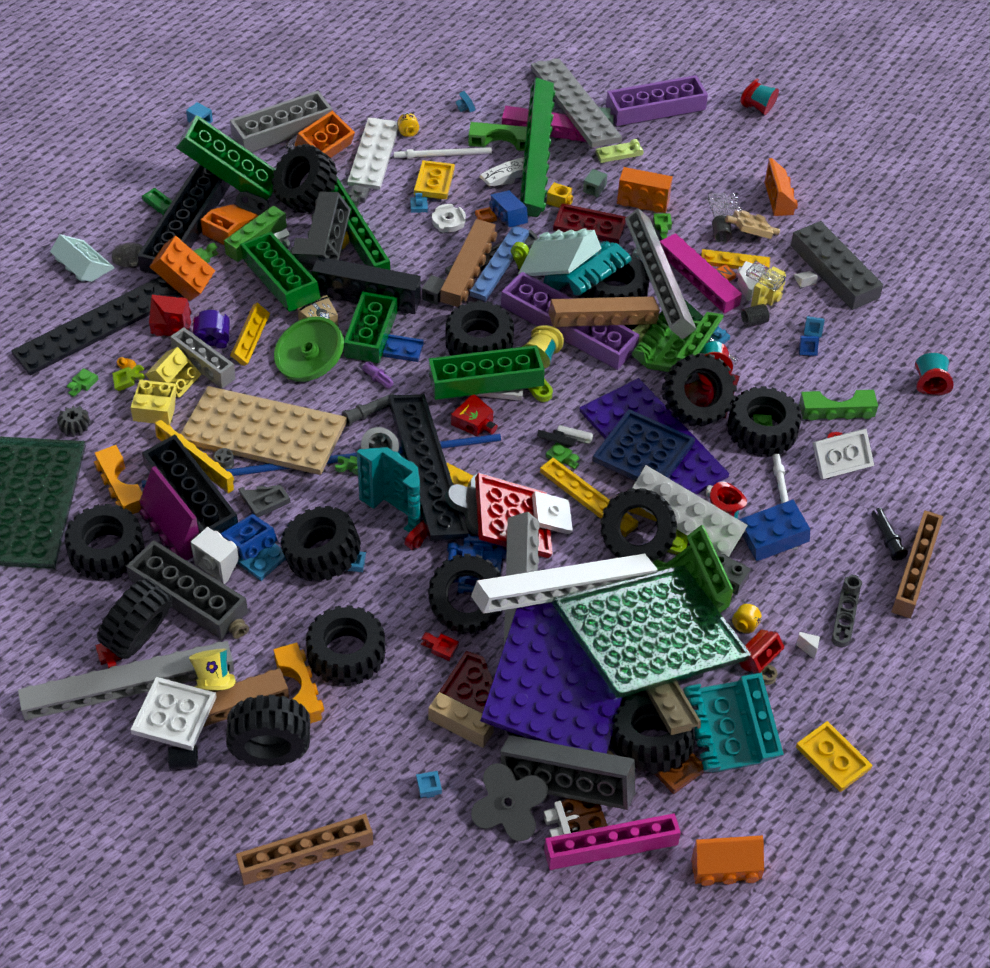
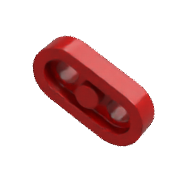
M421 521L405 539V546L411 550L419 548L428 536L424 521Z

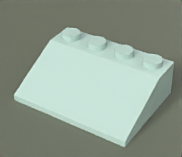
M581 229L579 231H557L549 234V232L539 235V239L534 241L518 274L524 272L529 276L568 274L602 249L595 230Z

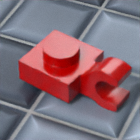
M425 632L421 638L423 640L421 645L432 648V654L449 662L459 646V641L440 634L437 638Z
M101 643L95 645L101 665L107 663L108 668L117 666L115 661L121 658Z

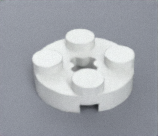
M443 204L438 206L435 212L432 213V224L442 233L455 232L464 227L466 214L459 206L455 208L453 204Z

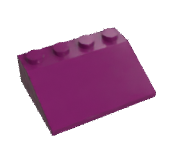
M156 466L151 468L139 501L141 506L139 513L143 520L150 522L151 530L154 533L158 532L161 543L164 546L168 545L170 551L187 561L193 558L191 541L199 535L196 516Z

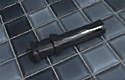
M876 508L878 514L873 510L871 515L885 538L884 545L886 548H889L892 560L904 559L908 555V551L902 546L901 537L894 533L883 509Z

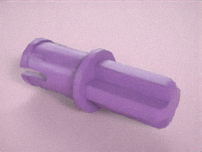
M370 361L363 365L362 370L370 375L374 382L378 381L386 389H390L393 386L394 382L384 374V370L377 368Z

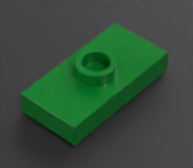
M156 188L142 195V200L162 215L165 214L172 203L170 198Z

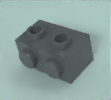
M716 551L732 585L733 593L738 595L749 578L751 568Z

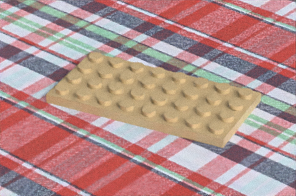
M208 386L181 434L196 447L213 451L227 448L235 456L321 475L347 423V417Z

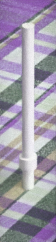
M491 147L421 151L407 149V151L394 152V158L414 159V157L492 154Z
M774 454L772 456L774 462L773 473L777 478L781 503L789 501L784 479L785 469L781 464L780 455Z

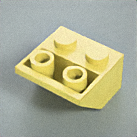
M176 347L167 351L145 375L150 381L176 384V397L180 398L200 377L201 373L185 354Z
M140 380L130 407L133 421L155 424V422L162 420L167 425H170L175 410L177 385L174 383Z

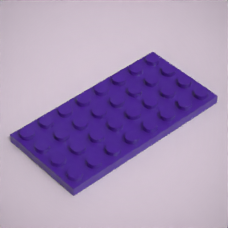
M640 378L580 407L579 411L604 439L609 436L629 409L695 438L694 445L669 478L694 494L706 490L708 485L713 486L717 482H721L729 477L730 473L679 422L678 418H674L671 415L672 412L666 409L665 405Z

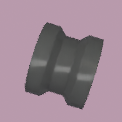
M221 448L215 452V462H218L225 470L233 468V453L230 449Z

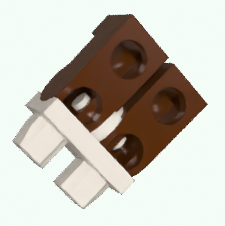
M567 799L562 802H554V808L544 811L546 825L558 823L559 826L558 828L549 829L550 837L608 826L600 804Z

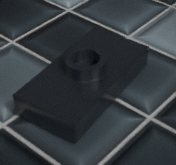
M538 430L537 436L539 438L570 446H575L577 439L563 436L564 432L553 430V433Z

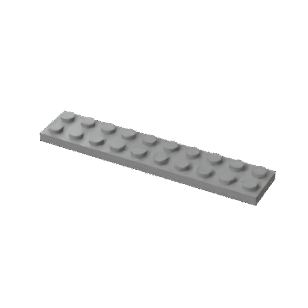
M560 59L531 63V70L537 78L554 83V100L591 148L622 142L620 133Z

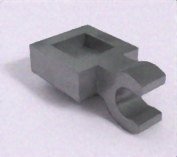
M353 185L349 196L356 208L360 202L365 203L370 193V188Z

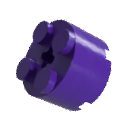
M204 310L199 312L197 317L195 315L193 319V334L209 346H216L219 349L227 347L230 330L229 317L226 314L224 316L220 315V311Z

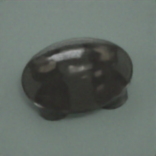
M134 242L120 244L112 252L113 263L121 267L137 268L139 266L137 255L143 246Z

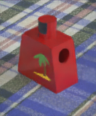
M471 395L451 414L452 426L475 436H478L483 430L494 434L498 427L497 424L493 423V410L476 395Z

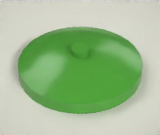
M308 317L294 323L281 335L276 344L274 360L277 368L286 378L298 382L311 381L323 376L335 366L341 357L344 348L342 332L333 321L325 317Z

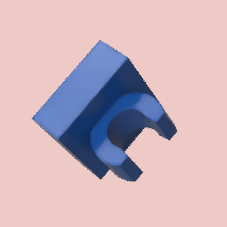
M800 336L799 355L818 356L819 337Z

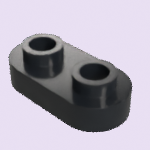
M247 191L239 193L236 197V204L240 208L257 215H261L270 207L269 202L265 198ZM243 197L248 198L247 203L243 202ZM259 203H263V209H260L258 207Z

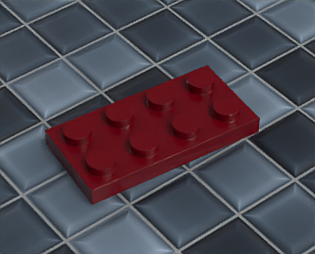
M561 203L553 225V231L595 230L598 240L619 244L626 224V217Z

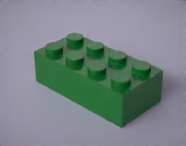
M362 292L344 339V357L380 363L388 335L391 332L397 315V298Z

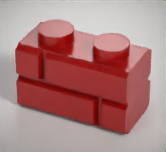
M760 630L736 654V657L742 669L760 673L784 649V645L777 632Z

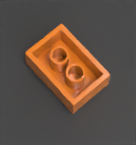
M332 110L300 131L294 145H313L331 158L351 145L355 132Z
M623 167L619 179L617 204L639 208L640 210H650L656 213H666L670 200L673 176Z
M176 235L163 245L149 266L189 301L202 293L216 271Z

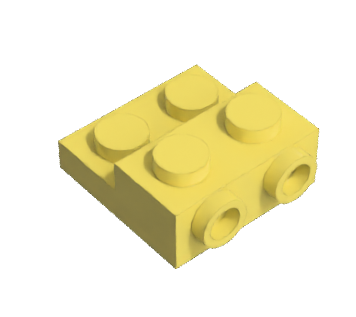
M773 266L755 285L751 307L761 304L772 306L775 301L779 302L783 295L782 291L785 285L786 272Z

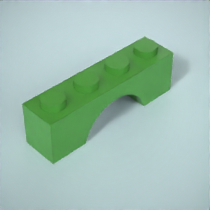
M471 122L468 146L485 147L492 141L503 140L513 144L516 150L525 151L527 127Z
M273 205L224 240L226 255L236 262L241 261L243 255L240 244L268 232L275 234L287 228L286 213Z
M856 390L851 399L843 402L832 401L823 396L820 391L801 392L799 400L802 419H809L811 421L817 419L833 420L835 418L869 419L875 417L878 409L874 390Z

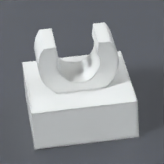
M287 229L274 234L286 247L290 246L288 240L290 234Z

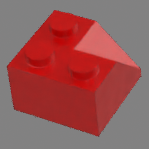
M152 295L149 316L151 334L156 336H172L183 327L189 331L191 318L188 299Z

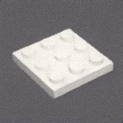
M156 677L130 729L131 734L193 750L217 698L216 693Z

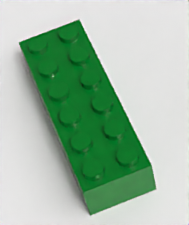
M198 115L193 118L185 129L176 149L238 191H247L267 200L273 192L272 178H274L273 172L276 169Z
M272 232L240 244L244 262L288 312L321 299L318 282Z
M537 345L429 358V377L435 400L544 386L545 369Z

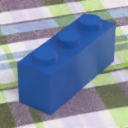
M510 190L491 194V201H489L491 210L508 227L528 223L527 207Z

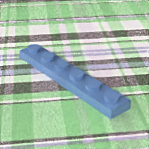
M518 226L511 228L470 290L471 297L486 302L514 259L511 254L512 246L516 242L524 243L529 236V230Z

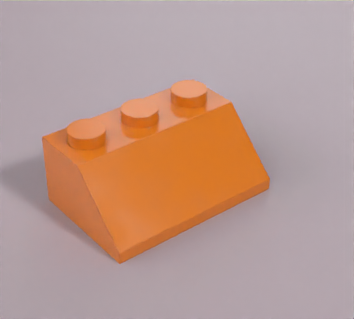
M769 158L764 183L774 216L794 215L798 203L797 199H794L791 179L780 164L773 158Z
M763 835L697 839L691 857L695 884L701 883L703 886H710L715 882H723L730 885L737 881L746 880L747 883H755L761 880L764 873Z

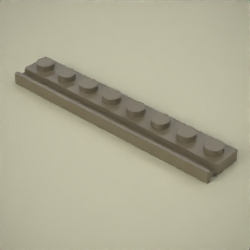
M642 624L631 662L633 670L671 735L691 731L693 727L701 728L700 719Z

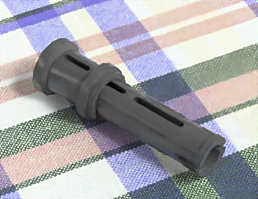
M389 395L365 405L358 404L349 411H342V416L347 417V426H351L352 423L358 420L363 421L368 415L389 407Z

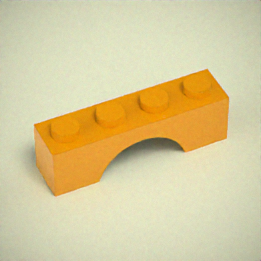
M117 445L95 452L96 461H93L97 472H102L100 476L103 484L109 485L108 492L110 497L117 500L115 505L123 507V510L125 508L128 509L132 514L138 513L141 510L139 501L142 491L138 484H125L118 480L119 474L126 468L123 456Z
M297 642L273 649L276 666L278 669H281L283 676L293 678L301 685L299 693L292 699L296 700L299 704L301 703L310 715V723L322 720L321 713L324 712L322 700H317L318 689L316 683H311L312 672L310 666H305L306 655L304 650L299 649Z

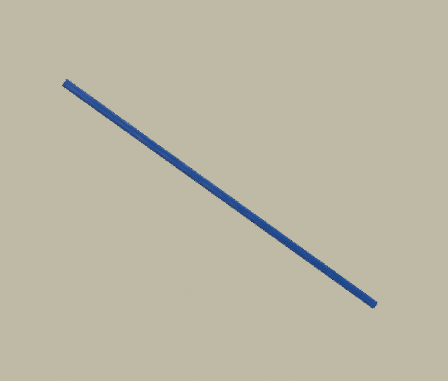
M493 434L440 441L442 449L497 442L501 441V435ZM399 447V454H403L402 447ZM357 452L332 455L327 464L337 463L338 456L350 459V456L357 457ZM264 464L226 469V471H229L233 476L292 468ZM142 480V488L145 487L147 480Z

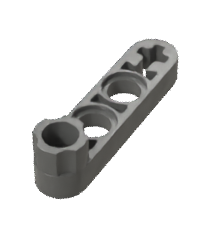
M851 574L849 577H845L841 589L832 633V642L837 647H846L851 640L862 581L857 575ZM849 603L853 608L846 609L842 604ZM846 619L849 621L850 624L843 625L839 622V620ZM841 631H845L843 640H839Z

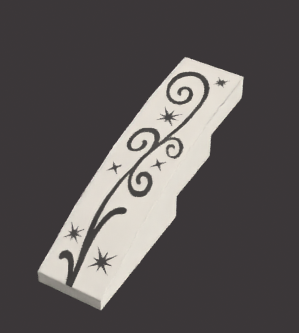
M524 157L493 167L480 174V178L488 186L512 184L516 178H522Z

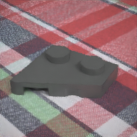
M272 485L270 487L256 486L255 490H245V487L238 488L240 496L251 512L258 518L291 503L290 497L281 485Z

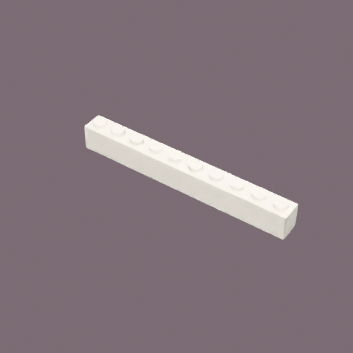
M646 554L478 580L471 597L484 614L651 585L658 569Z

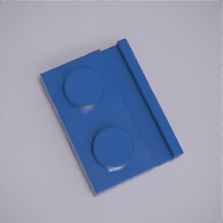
M389 334L383 351V357L419 362L424 340Z

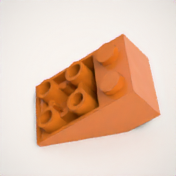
M236 204L212 209L200 219L202 234L224 245L225 239L254 220L258 215L242 209Z

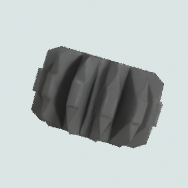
M73 405L72 408L65 407V411H60L57 423L61 432H64L66 436L72 433L75 437L76 433L82 435L83 431H88L90 418L88 412L83 410L81 406L76 408Z

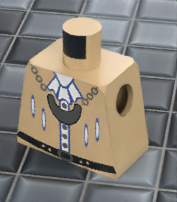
M327 295L311 304L298 308L299 321L308 317H325L338 326L337 312Z

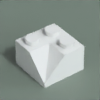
M207 527L191 541L194 563L213 578L225 584L228 582L238 562V548L234 542L223 538L218 531H213Z

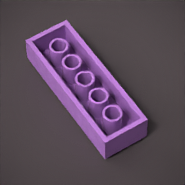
M697 75L607 91L606 107L611 108L610 115H613L615 125L620 126L706 110L708 94Z

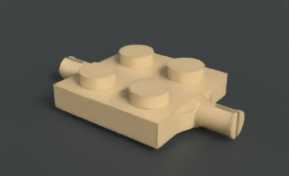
M735 210L733 216L727 215L725 218L726 222L738 226L742 232L769 239L772 238L773 234L779 235L780 233L779 228L771 227L766 218L759 214L755 216L744 210L741 212Z

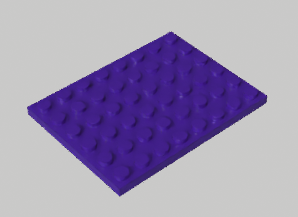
M583 597L516 608L480 722L528 739L607 754L613 732V716L618 714L616 711L621 703L643 619Z

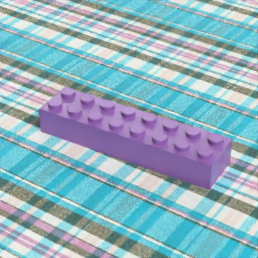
M521 272L501 291V307L536 326H553L548 314L551 299H573L524 272ZM623 325L555 327L562 333L565 342L617 370L629 359L639 341V334Z

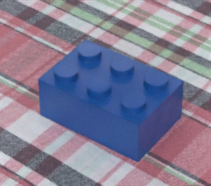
M793 499L739 519L748 525L742 536L756 561L810 542V527Z

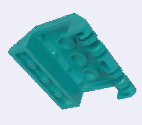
M606 241L600 243L602 249L568 274L545 275L543 283L556 290L569 283L573 294L581 295L591 288L590 282L596 285L616 272L615 266L622 268L631 262V256L619 244Z
M388 447L359 449L357 451L359 500L373 509L383 500L387 501L408 515V524L403 529L410 533L420 523V479L418 467L412 461L406 460L398 452L392 451Z
M762 673L741 676L738 681L702 688H700L701 684H696L683 688L686 698H690L688 701L691 706L697 707V710L694 711L701 721V728L694 727V734L696 739H701L696 741L697 746L707 747L708 751L700 754V758L705 760L702 762L704 772H722L758 765L784 755Z

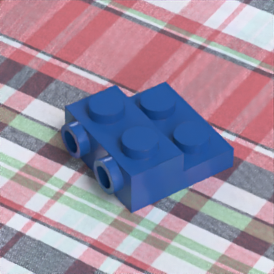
M254 514L220 533L227 541H232L236 544L238 556L244 560L256 557L261 550L272 547L278 540L274 528Z

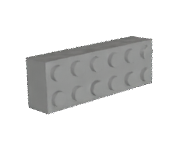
M315 91L231 119V135L238 144L253 152L297 137L300 131L331 112L332 108L320 92Z

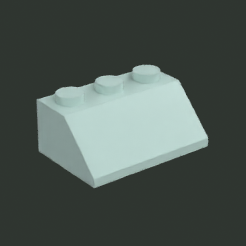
M59 234L50 251L55 256V260L64 264L65 268L74 273L75 277L82 282H85V280L92 282L115 268L84 240Z

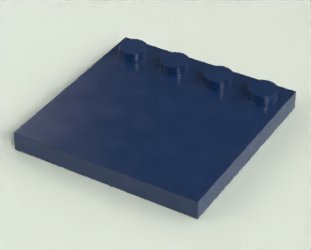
M629 409L592 456V461L634 481H637L645 465L670 478L694 445L695 438Z

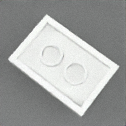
M867 429L812 442L821 479L874 466Z

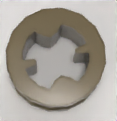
M237 619L230 624L228 631L235 639H238L248 633L249 626L245 624L243 619Z
M767 665L760 672L762 673L765 685H771L776 681L778 673L775 667ZM768 672V674L771 675V678H768V676L764 675V673Z

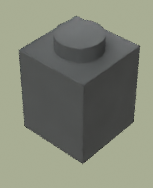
M431 275L422 287V300L438 305L441 299V288L445 280Z

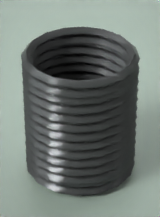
M719 215L712 221L714 239L717 242H728L732 238L731 223L725 221L726 216Z
M765 304L743 308L741 311L742 322L746 323V327L767 323L770 318L769 310Z

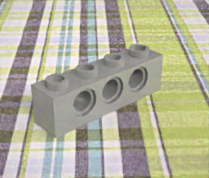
M183 327L170 336L172 349L178 347L201 374L220 388H224L235 380L234 364Z

